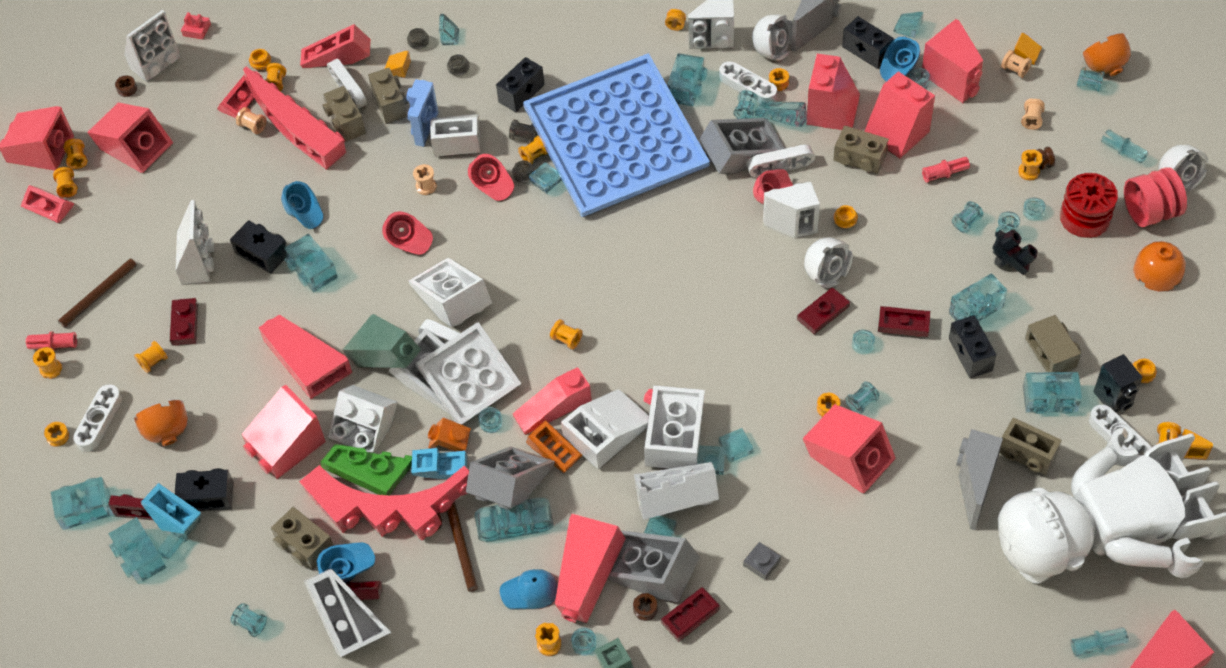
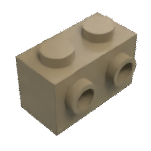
M390 67L368 74L372 93L385 124L406 118L405 105L408 104L405 92H400L399 90L401 84L398 76H393Z
M345 86L323 94L325 104L322 106L327 117L332 118L331 122L335 131L340 132L345 142L366 134L362 115Z
M844 125L834 147L833 161L878 174L887 155L889 139Z
M1056 315L1028 325L1025 340L1050 378L1077 368L1081 356L1080 346L1077 342H1073L1068 334L1066 325L1060 322Z
M1013 417L1002 436L1003 440L999 453L1008 460L1017 461L1027 466L1033 472L1047 475L1057 457L1062 440Z
M294 506L271 527L275 545L282 551L287 549L292 553L291 557L300 566L305 564L311 570L317 566L319 554L323 550L334 546L331 537Z

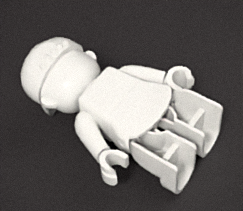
M1119 428L1113 432L1106 447L1087 460L1075 472L1071 482V492L1074 497L1059 491L1047 492L1043 488H1035L1013 496L1003 505L998 516L1000 546L1010 565L1019 570L1026 580L1032 583H1041L1048 580L1051 576L1062 573L1065 569L1070 571L1079 569L1084 563V558L1093 549L1096 554H1106L1114 562L1124 565L1167 568L1171 574L1179 578H1188L1198 572L1204 562L1201 559L1187 557L1183 554L1191 543L1189 539L1201 537L1211 540L1226 535V512L1214 516L1209 508L1210 501L1220 487L1217 481L1203 485L1211 472L1210 468L1205 467L1188 472L1182 463L1184 456L1195 439L1194 435L1191 433L1159 443L1149 449L1145 455L1136 459L1139 454L1136 449L1126 451L1121 448L1128 432H1126L1125 428ZM1114 465H1126L1120 470H1116L1105 475V473ZM1170 538L1179 539L1172 549L1166 546L1155 545Z

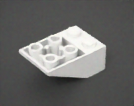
M163 10L129 33L126 38L124 55L128 65L133 72L146 82L181 57L165 11Z
M195 200L190 201L177 231L176 273L181 285L210 282V272L214 271V262L211 257V252H214L213 238H209L208 225L203 224V212L197 208Z
M617 389L579 406L561 421L563 437L599 469L648 427L649 415L622 391Z

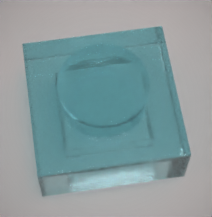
M546 162L529 175V181L546 194L562 181L559 172Z
M743 428L719 437V444L730 463L753 454V446Z
M699 445L698 464L712 462L715 473L724 475L725 447Z
M662 516L649 518L644 533L673 537L677 521Z

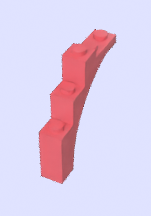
M320 465L299 482L305 492L342 533L347 529L355 527L359 519L364 517L383 537L386 533L394 531L403 520L422 541L436 533L442 524L437 513L446 512L456 499L467 494L466 487L469 470L463 466L444 483L416 493L393 496L375 495L352 489L334 479Z

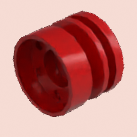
M1083 173L1072 178L1066 187L1060 210V221L1063 227L1071 234L1082 238H1093L1106 232L1111 223L1113 211L1118 200V190L1114 183L1107 177L1097 173Z

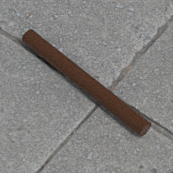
M131 258L58 319V323L62 327H66L137 266L136 262Z
M454 501L447 510V515L467 590L473 592L478 589Z

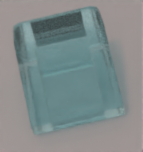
M924 12L901 14L893 32L915 38L922 24Z
M440 14L439 34L441 44L457 45L459 43V28L445 14Z

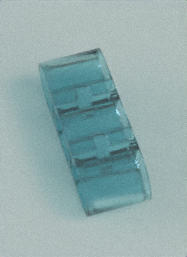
M546 498L528 499L511 509H504L498 505L484 507L477 510L474 514L477 536L483 542L545 532L554 526L550 501Z

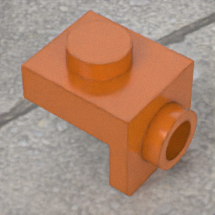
M443 417L436 425L433 424L428 432V439H430L428 448L432 449L440 445L455 452L466 451L471 428Z

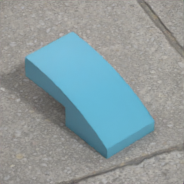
M438 448L412 450L411 473L413 476L449 479L463 466L467 468L466 451L440 453Z

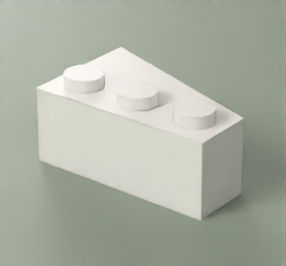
M712 462L634 474L637 500L643 520L697 505H709L713 501L719 500L716 473Z
M328 569L304 581L339 657L391 633L332 569Z

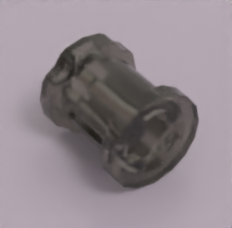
M514 119L510 125L509 139L525 140L528 144L534 141V138L537 136L534 125L519 123L518 120Z

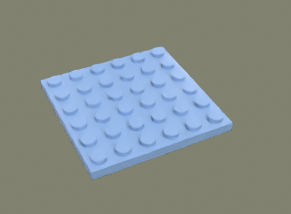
M649 53L523 102L532 124L581 217L709 167L710 161Z

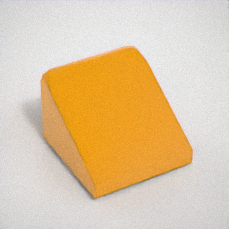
M1021 33L1014 52L1024 59L1030 58L1032 60L1031 64L1035 65L1042 46L1025 33Z
M409 51L390 55L385 69L390 67L393 76L397 75L398 77L405 78L411 62Z
M1184 429L1182 436L1192 433L1195 437L1184 458L1208 459L1213 443L1188 429Z

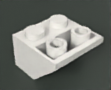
M706 0L688 14L689 49L734 48L733 0Z
M479 114L431 119V143L434 156L480 153Z
M798 183L790 187L764 192V225L793 238L818 233L820 203L812 183Z
M355 385L339 390L328 438L351 447L364 448L370 453H376L392 426L397 401Z

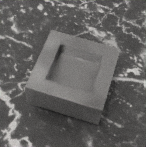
M758 542L743 561V566L766 580L781 561V556Z

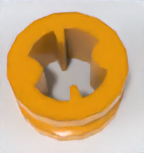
M679 9L669 10L665 19L666 27L674 31L683 29L686 14Z
M782 68L773 69L769 73V82L776 86L777 91L785 90L789 85V73Z
M827 392L818 397L817 412L820 416L823 417L830 410L826 408V402H830L832 407L834 404L840 406V399L834 393Z
M52 422L44 430L45 438L51 446H61L69 439V431L62 422ZM60 430L62 435H57V438H53L52 434H56V431Z

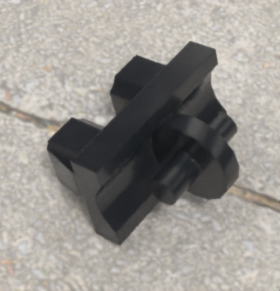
M1001 229L995 233L996 241L992 246L993 254L997 256L994 264L999 268L1005 265L1010 268L1014 267L1022 275L1028 273L1030 263L1037 258V249L1031 244L1021 248L1019 244H1021L1022 238L1014 229L1007 233H1004Z

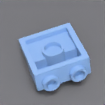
M415 79L412 88H409L407 91V101L410 104L408 120L411 122V135L414 136L415 145L424 147L431 132L430 121L432 118L437 117L439 111L433 82Z

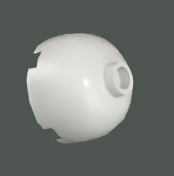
M767 15L756 24L752 32L754 48L761 56L777 61L783 60L788 56L790 51L786 50L788 45L792 44L793 23L791 20H787L786 15Z
M1176 145L1163 155L1158 170L1164 167L1172 168L1181 178L1184 188H1188V191H1191L1205 177L1207 170L1204 169L1205 162L1209 164V159L1205 153L1193 146Z
M830 237L817 240L808 248L805 255L804 267L807 275L816 284L824 288H831L839 284L837 280L841 275L845 277L852 265L853 253L848 249L850 246L841 240Z

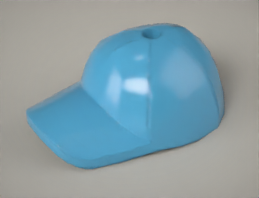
M906 36L898 37L888 46L880 68V74L886 82L898 71L906 76L915 68L920 56V47L916 40L914 41Z
M301 181L292 182L283 188L281 201L286 213L296 218L305 228L310 230L316 228L323 220V213L313 190Z
M363 542L331 546L323 550L318 556L317 567L319 574L332 569L346 583L353 580L356 575L373 567L376 560L374 552L368 544Z
M531 569L524 571L520 576L504 582L500 586L499 591L503 604L509 609H539L555 601L558 586L552 573L544 569Z

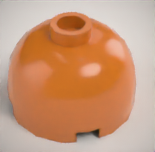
M1124 33L1107 37L1108 41L1103 43L1098 41L1083 52L1084 60L1092 71L1101 75L1110 74V76H1115L1123 71L1122 67L1128 63L1131 57V47Z
M1159 241L1145 246L1139 252L1133 270L1135 278L1138 281L1140 279L1144 282L1146 288L1158 292L1169 291L1175 285L1181 283L1185 273L1186 262L1183 253L1178 247L1168 242Z
M171 400L168 401L170 406L162 407L159 403L137 413V418H134L140 435L147 441L162 443L163 446L177 442L176 437L181 435L187 426L188 417L183 401Z

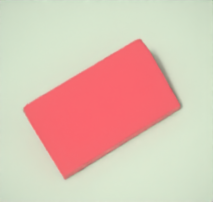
M245 75L223 99L217 110L236 118L238 112L243 107L250 105L254 100V96L246 83Z
M32 185L28 186L21 207L57 223H60L74 206L73 202Z

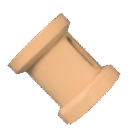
M1009 50L1002 60L1001 68L1004 70L1010 69L1023 78L1028 72L1032 60L1030 58L1024 59L1016 55L1013 50Z
M1031 98L1025 101V115L1021 120L1022 126L1031 130L1042 126L1041 114L1045 110V103L1042 100Z
M243 107L236 116V124L240 127L245 126L251 129L254 134H260L266 126V117L262 114L256 115L252 113L247 107Z
M426 164L417 166L413 171V177L417 181L416 189L421 195L434 193L437 185L433 179V168Z

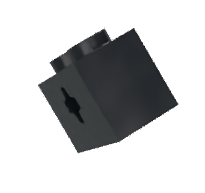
M857 16L843 30L842 47L878 69L882 64L886 49L894 38Z
M524 57L496 84L498 102L516 113L524 105V101L531 99L545 85L543 67Z
M250 220L230 239L235 254L270 274L289 255L286 246L287 242L281 235H274L263 225L255 224Z
M973 315L952 322L949 341L968 377L973 378L992 372L997 354L976 316Z
M1122 354L1102 364L1093 392L1103 405L1109 406L1115 412L1120 410L1124 412L1134 405V400L1143 377L1129 359Z
M215 468L211 471L188 470L183 473H176L175 495L198 511L232 509L234 481L228 469Z

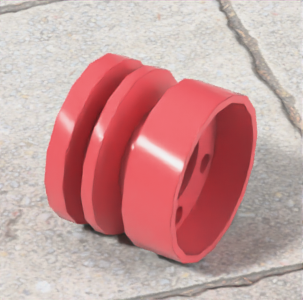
M1164 167L1158 171H1152L1148 175L1142 174L1125 181V204L1132 220L1139 227L1144 228L1157 224L1162 219L1169 220L1172 217H1179L1185 213L1187 208L1186 191L1181 178L1172 168Z

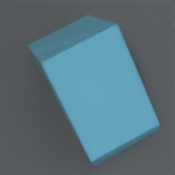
M159 483L141 501L142 506L162 531L184 534L201 515V512Z

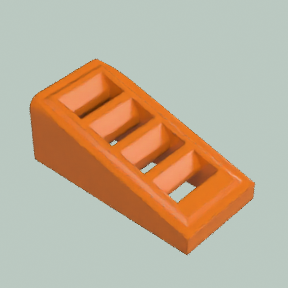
M546 420L527 437L526 443L542 457L555 461L554 466L563 473L582 457V454ZM546 435L548 438L542 443L540 439ZM552 441L556 444L549 450L547 446ZM560 447L564 449L558 456L554 454ZM569 453L571 457L563 463L561 459Z

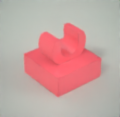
M187 12L181 32L185 37L203 40L211 25L210 19L202 17L201 14L196 16Z

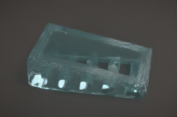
M762 101L755 110V116L795 127H802L807 120L806 103Z

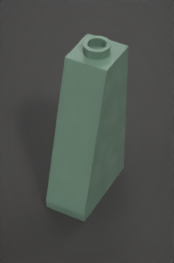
M372 314L343 348L344 353L357 367L407 368L421 350L406 331L375 314Z

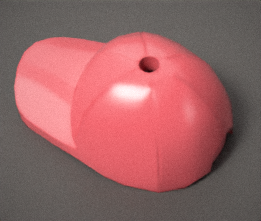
M481 154L469 164L468 177L471 182L492 199L501 201L513 193L514 182L503 164L496 157L490 154Z
M780 169L763 172L754 183V198L764 205V192L793 186L787 171Z
M402 211L393 212L387 217L382 227L385 240L401 250L421 255L432 244L433 235L431 231L409 213Z

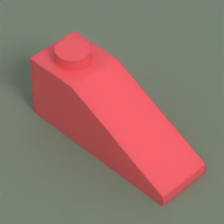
M353 24L301 49L300 66L302 68L327 66V63L337 58L343 65L354 64L370 56L371 39Z
M576 367L552 380L513 413V417L526 435L538 428L545 420L550 423L576 410L579 406L592 401L590 385L580 369Z

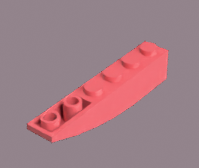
M247 66L243 68L246 83L256 102L279 132L294 146L326 170L346 153L345 140L340 133H334L324 121L314 118L305 107L301 108L289 95L285 96L273 83L269 84L265 81L260 73L257 71L253 72Z

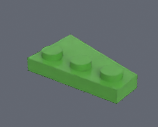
M335 444L322 459L321 467L378 495L390 496L412 467V456L396 457L392 456L390 452L383 451L381 454L367 452L364 448Z

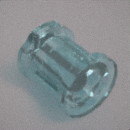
M1082 66L1077 86L1083 85L1095 88L1099 92L1105 72L1101 71L1098 73L1086 70V67Z
M743 90L738 94L739 103L734 108L733 114L737 119L753 118V107L758 102V96L752 91Z
M968 201L964 205V209L959 214L953 216L952 224L960 232L967 233L971 225L983 217V210L975 202Z
M1010 211L1001 213L998 217L999 226L996 228L995 233L1000 229L1004 233L1013 229L1017 231L1016 229L1020 225L1019 216Z
M864 381L860 389L854 394L846 396L845 401L852 411L862 414L865 411V407L871 402H876L880 395L870 382Z
M242 603L234 610L230 622L234 626L240 625L248 630L250 636L256 637L264 630L267 616L256 614L249 609L248 604Z

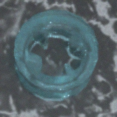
M915 68L911 70L909 79L926 89L929 85L930 74L924 68Z
M1035 197L1027 199L1023 207L1024 217L1030 221L1042 219L1046 207L1045 202Z
M858 330L853 334L852 349L856 353L864 355L873 350L875 336L872 332ZM859 339H860L861 341L867 340V341H868V344H866L865 342H863V343L860 344V343H859Z
M488 407L479 413L480 428L484 432L495 433L502 427L501 413L498 409ZM494 417L495 422L491 423L489 421V423H486V419Z
M579 628L572 634L571 641L575 653L586 656L594 652L597 644L595 634L591 629ZM581 637H587V646H581L579 642Z

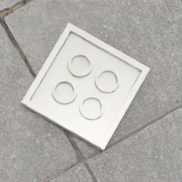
M479 322L415 364L453 420L461 425L521 385V382Z

